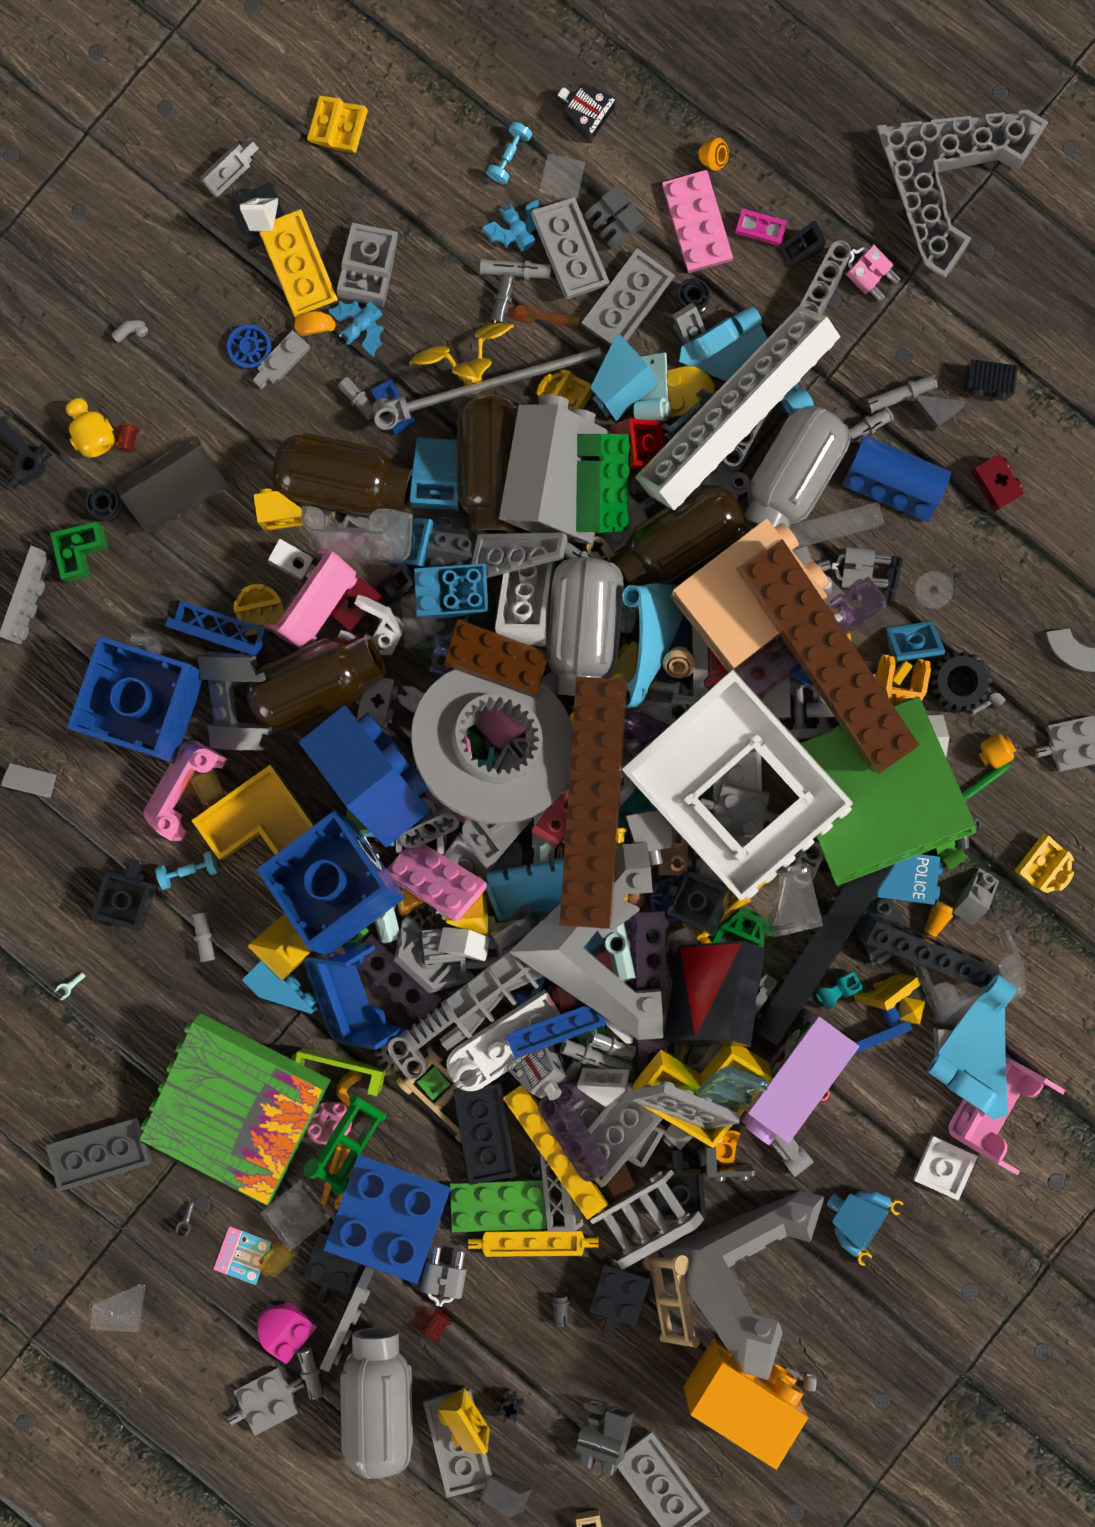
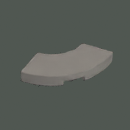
M1070 628L1044 633L1050 650L1062 662L1078 671L1095 672V648H1088L1079 644L1073 637Z

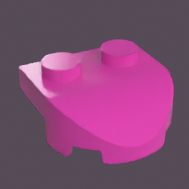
M289 1302L277 1306L273 1304L268 1306L260 1314L257 1321V1332L261 1345L268 1353L285 1364L289 1362L317 1328L315 1321L298 1311L296 1305Z

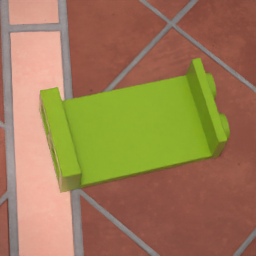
M304 1047L296 1052L295 1055H292L291 1060L303 1066L305 1059L371 1074L372 1077L367 1094L377 1096L382 1089L386 1067Z

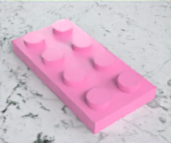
M704 170L662 182V189L687 273L732 261V252L708 171Z
M425 844L413 849L405 848L386 869L396 884L456 922L488 887L484 880Z

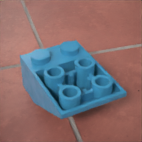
M417 437L410 497L412 508L459 511L460 503L457 495V440Z
M485 563L414 569L416 613L420 619H442L488 612Z
M262 960L242 979L260 998L310 1014L319 1009V1006L316 1004V997L309 991L305 993L300 988L301 982L294 975L291 974L281 980Z

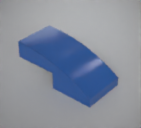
M392 379L371 389L376 400L380 398L392 400L401 397ZM388 411L383 412L384 416L390 413ZM411 414V419L397 422L391 428L395 435L415 425Z

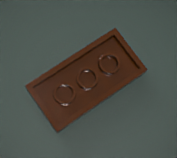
M458 619L443 665L535 698L539 691L549 652Z

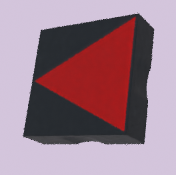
M746 941L679 945L663 1040L684 1047H708L714 1044L723 1046H751L756 1014V997L761 982L765 948Z

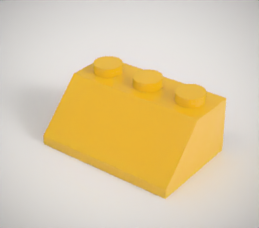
M285 913L248 945L281 980L286 978L314 952L306 947Z

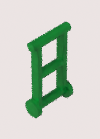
M352 1095L349 1098V1107L318 1158L310 1159L304 1166V1175L310 1179L318 1177L331 1184V1189L336 1194H343L349 1182L347 1175L355 1164L358 1155L361 1154L379 1122H383L386 1119L384 1112L357 1095ZM360 1109L371 1117L357 1141H354L344 1135ZM338 1143L351 1151L337 1174L333 1175L323 1168Z

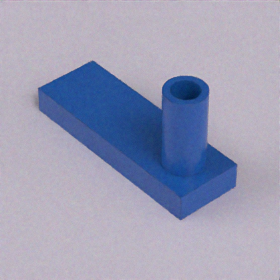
M895 1006L889 1010L881 1009L889 1029L856 1042L860 1047L854 1054L913 1030L909 1021L902 1023Z

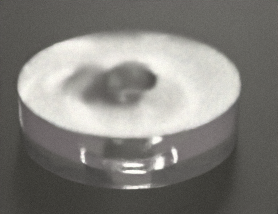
M927 572L914 585V597L917 603L928 610H937L944 607L953 595V585L950 579L941 572ZM930 587L937 589L936 595L930 593Z

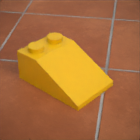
M462 1388L440 1402L439 1412L437 1413L444 1426L448 1425L452 1432L450 1436L456 1447L461 1446L466 1453L485 1454L488 1452L490 1428L466 1389Z

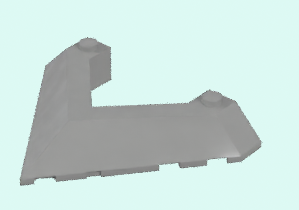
M1021 110L1018 113L1011 114L1002 112L986 114L983 117L971 118V116L936 119L924 123L922 121L901 123L898 126H877L878 134L920 254L927 268L946 278L963 255L971 240V237L951 226L950 217L947 214L944 191L938 173L999 160L1018 172L1047 126L1048 121L1030 110Z
M647 842L623 844L617 849L613 911L628 894L653 892ZM561 903L509 951L512 955L636 1039L663 1038L661 991L659 989L634 991L602 962L589 953L584 946L599 928L560 926Z
M799 1191L659 1249L664 1258L673 1259L676 1255H684L688 1258L689 1269L684 1274L687 1291L745 1374L766 1380L769 1379L783 1332L779 1321L753 1313L729 1267L733 1266L735 1261L766 1248L765 1245L777 1239L781 1240L789 1236L811 1242L824 1200L823 1196Z

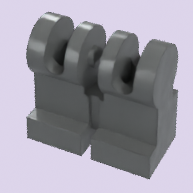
M617 184L584 215L588 222L599 217L593 224V228L597 231L605 227L600 234L603 240L614 235L607 243L611 250L620 246L636 231L639 232L643 229L646 220L633 203L630 205V200ZM612 218L615 220L613 223L607 225V223Z

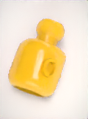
M82 398L74 399L66 405L67 414L74 419L69 426V432L72 437L70 441L76 451L79 450L85 457L94 458L104 454L113 447L115 438L112 431L114 430L107 418L105 419L99 412H89L87 402Z

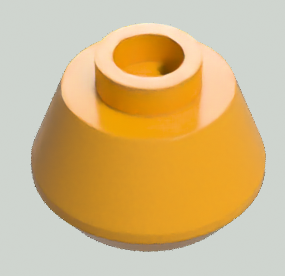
M714 138L703 143L698 152L701 163L713 171H719L725 166L728 160V146L722 138Z

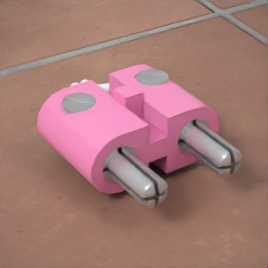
M874 244L868 249L862 247L858 250H851V258L848 262L850 269L845 275L864 294L870 292L879 302L882 301L885 295L875 286L880 278L885 275L894 285L900 281V278L891 269L893 263ZM865 251L859 260L852 265L854 253L858 254Z

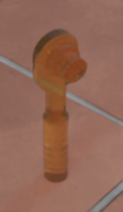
M518 305L514 309V316L520 322L532 323L539 319L579 326L580 317L537 312L535 307L529 305Z

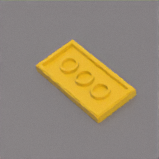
M301 209L275 219L273 231H259L294 317L338 300Z

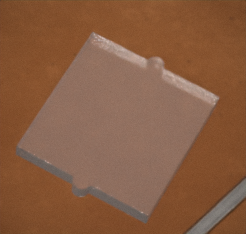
M548 154L539 194L553 197L557 201L575 197L577 202L585 162L570 159L569 156L561 157Z

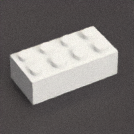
M555 561L503 574L495 626L497 634L530 646H547L552 581L556 570Z

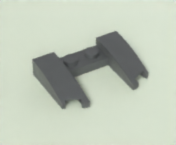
M213 651L197 656L200 678L208 680L214 719V723L207 725L210 747L225 750L268 749V745L262 744L261 741L263 734H272V727L238 722L232 683L262 682L266 680L264 672L256 675L249 663L257 659L256 656Z

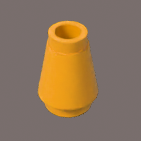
M937 900L935 905L932 904L924 931L937 937L938 933L954 916L952 914L954 908Z

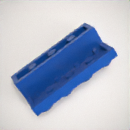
M864 435L854 454L853 461L842 482V486L929 522L945 493L951 471Z

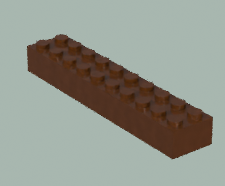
M783 539L774 541L736 568L871 772L880 774L919 746V743Z
M576 677L560 926L612 929L627 696L626 679Z

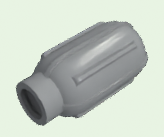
M805 406L788 417L749 485L748 500L750 504L744 513L746 526L749 529H754L765 519H768L773 527L782 522L789 528L791 524L799 523L807 518L850 444L851 434L848 426L839 417L817 406Z
M572 558L559 564L554 572L547 652H549L547 661L551 670L557 675L556 694L575 696L576 677L606 678L616 666L624 582L620 569L613 563L597 558Z
M379 1327L361 1329L352 1333V1353L348 1356L340 1376L341 1451L345 1456L347 1465L354 1473L366 1479H381L400 1474L407 1468L410 1461L413 1444L411 1366L407 1364L404 1356L399 1353L398 1330Z

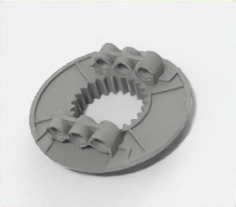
M455 669L439 678L427 690L419 702L412 722L411 744L416 766L421 777L426 783L427 788L441 803L459 815L471 820L489 824H510L524 821L540 814L550 807L565 790L570 776L573 726L561 701L542 682L538 694L534 698ZM485 706L488 710H491L493 706H496L497 711L505 708L506 714L509 715L513 712L515 713V720H522L521 727H526L525 734L528 744L525 762L520 764L516 770L511 768L507 773L505 769H502L497 774L496 769L493 768L488 772L486 765L478 767V760L471 761L469 759L471 753L464 752L467 745L461 743L464 738L461 732L465 727V721L476 710L482 711Z

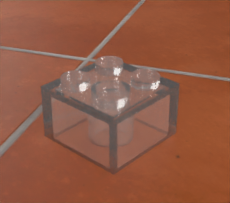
M302 1178L260 1212L261 1216L289 1251L293 1250L321 1227L331 1216Z

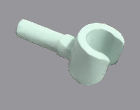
M81 972L67 984H60L56 987L54 993L59 989L65 990V995L60 1000L66 999L70 995L71 989L86 977L85 974Z

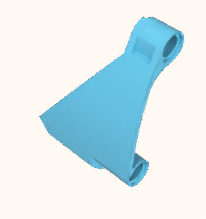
M751 305L734 317H729L682 345L679 362L699 368L705 373L727 382L768 339L761 327L762 319L760 314ZM798 384L794 385L779 402L789 416L805 406H814L808 392L798 386Z
M629 585L622 593L625 605L639 608L640 623L637 669L634 678L627 684L626 708H637L644 703L648 687L660 669L663 658L668 653L675 638L683 613L670 596L679 585Z
M996 975L971 1005L927 1069L930 1075L947 1085L948 1089L993 1120L1008 1115L1005 1007H1007V1004L1019 989L1000 975Z

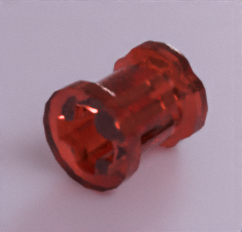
M120 423L119 428L121 430L118 442L115 443L114 447L127 452H135L134 444L137 433H140V428Z
M435 1309L433 1317L426 1326L421 1328V1331L432 1341L439 1342V1336L447 1325H451L452 1320L444 1312Z

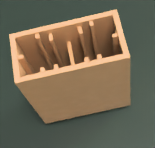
M765 519L676 587L670 596L728 672L736 669L780 635L737 572L736 568L774 541L783 539L822 599L824 600L827 597V594L823 591V588L829 584L826 575L813 561L808 562L805 566L792 551L799 546V543L792 531L782 522L773 527L769 520Z

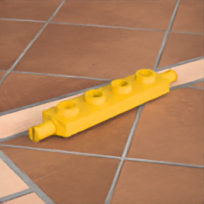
M581 1229L575 1232H548V1230L485 1231L483 1239H468V1249H483L485 1257L582 1256L584 1248L599 1247L598 1237L584 1238Z

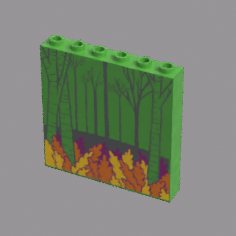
M200 1013L195 1020L191 1019L184 1030L187 1036L185 1040L181 1039L175 1050L178 1056L176 1059H172L166 1070L169 1076L167 1079L164 1078L158 1088V1091L161 1092L160 1096L153 1100L149 1111L152 1112L151 1116L146 1117L140 1128L143 1131L140 1141L268 1206L282 1182L329 1085L330 1079Z

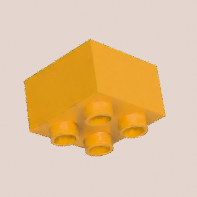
M716 1338L712 1339L683 1386L691 1416L776 1470L808 1419L801 1403L804 1393L795 1385L797 1378L776 1363H773L768 1380L745 1374L724 1343Z

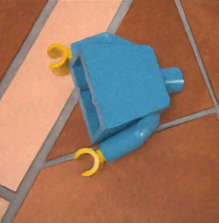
M859 1191L855 1195L849 1194L845 1201L836 1194H833L829 1199L827 1206L837 1213L832 1223L835 1225L834 1232L840 1246L856 1257L860 1265H866L861 1260L863 1255H868L872 1258L866 1248L889 1211L895 1215L900 1214L893 1209L896 1203L903 1205V1202L900 1200L891 1199L876 1191Z

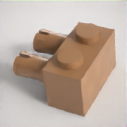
M672 827V847L661 849L662 863L657 864V875H684L686 870L692 871V856H688V847L691 846L674 827Z

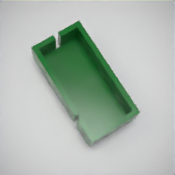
M577 434V456H600V461H577L576 532L602 533L627 531L629 521L627 514L629 499V434Z

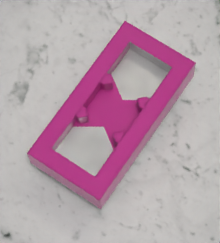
M742 208L735 234L780 246L787 221Z

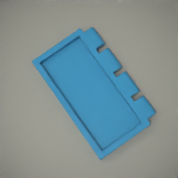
M564 858L555 859L554 866H552L549 860L531 864V870L528 869L527 865L508 868L507 875L504 869L487 872L485 882L488 887L486 890L498 922L511 920L512 915L523 907H530L534 915L550 913L561 903Z

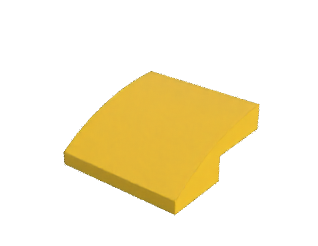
M319 95L307 140L323 147L356 154L368 109L363 105L344 103L340 98Z

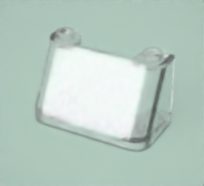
M302 506V524L319 549L332 550L342 559L400 562L406 560L410 555L413 514L393 509H378L370 516L369 528L345 527L344 523L338 522L334 517V511H324L317 507Z
M790 864L787 867L781 866L778 872H776V877L772 879L763 919L764 934L778 937L823 926L809 867L802 868L801 864L793 866Z

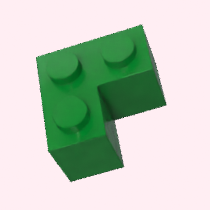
M93 522L50 533L60 578L67 583L91 578L86 555L108 550L103 526L98 522Z

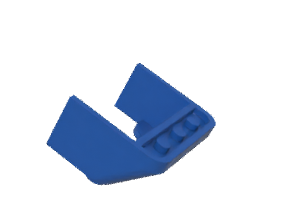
M349 942L343 944L329 956L318 952L310 955L304 960V966L331 1038L337 1043L377 1050L404 1030L400 1026L388 1025L384 1011L375 1006H370L356 966L363 963L364 956L375 950L374 945Z

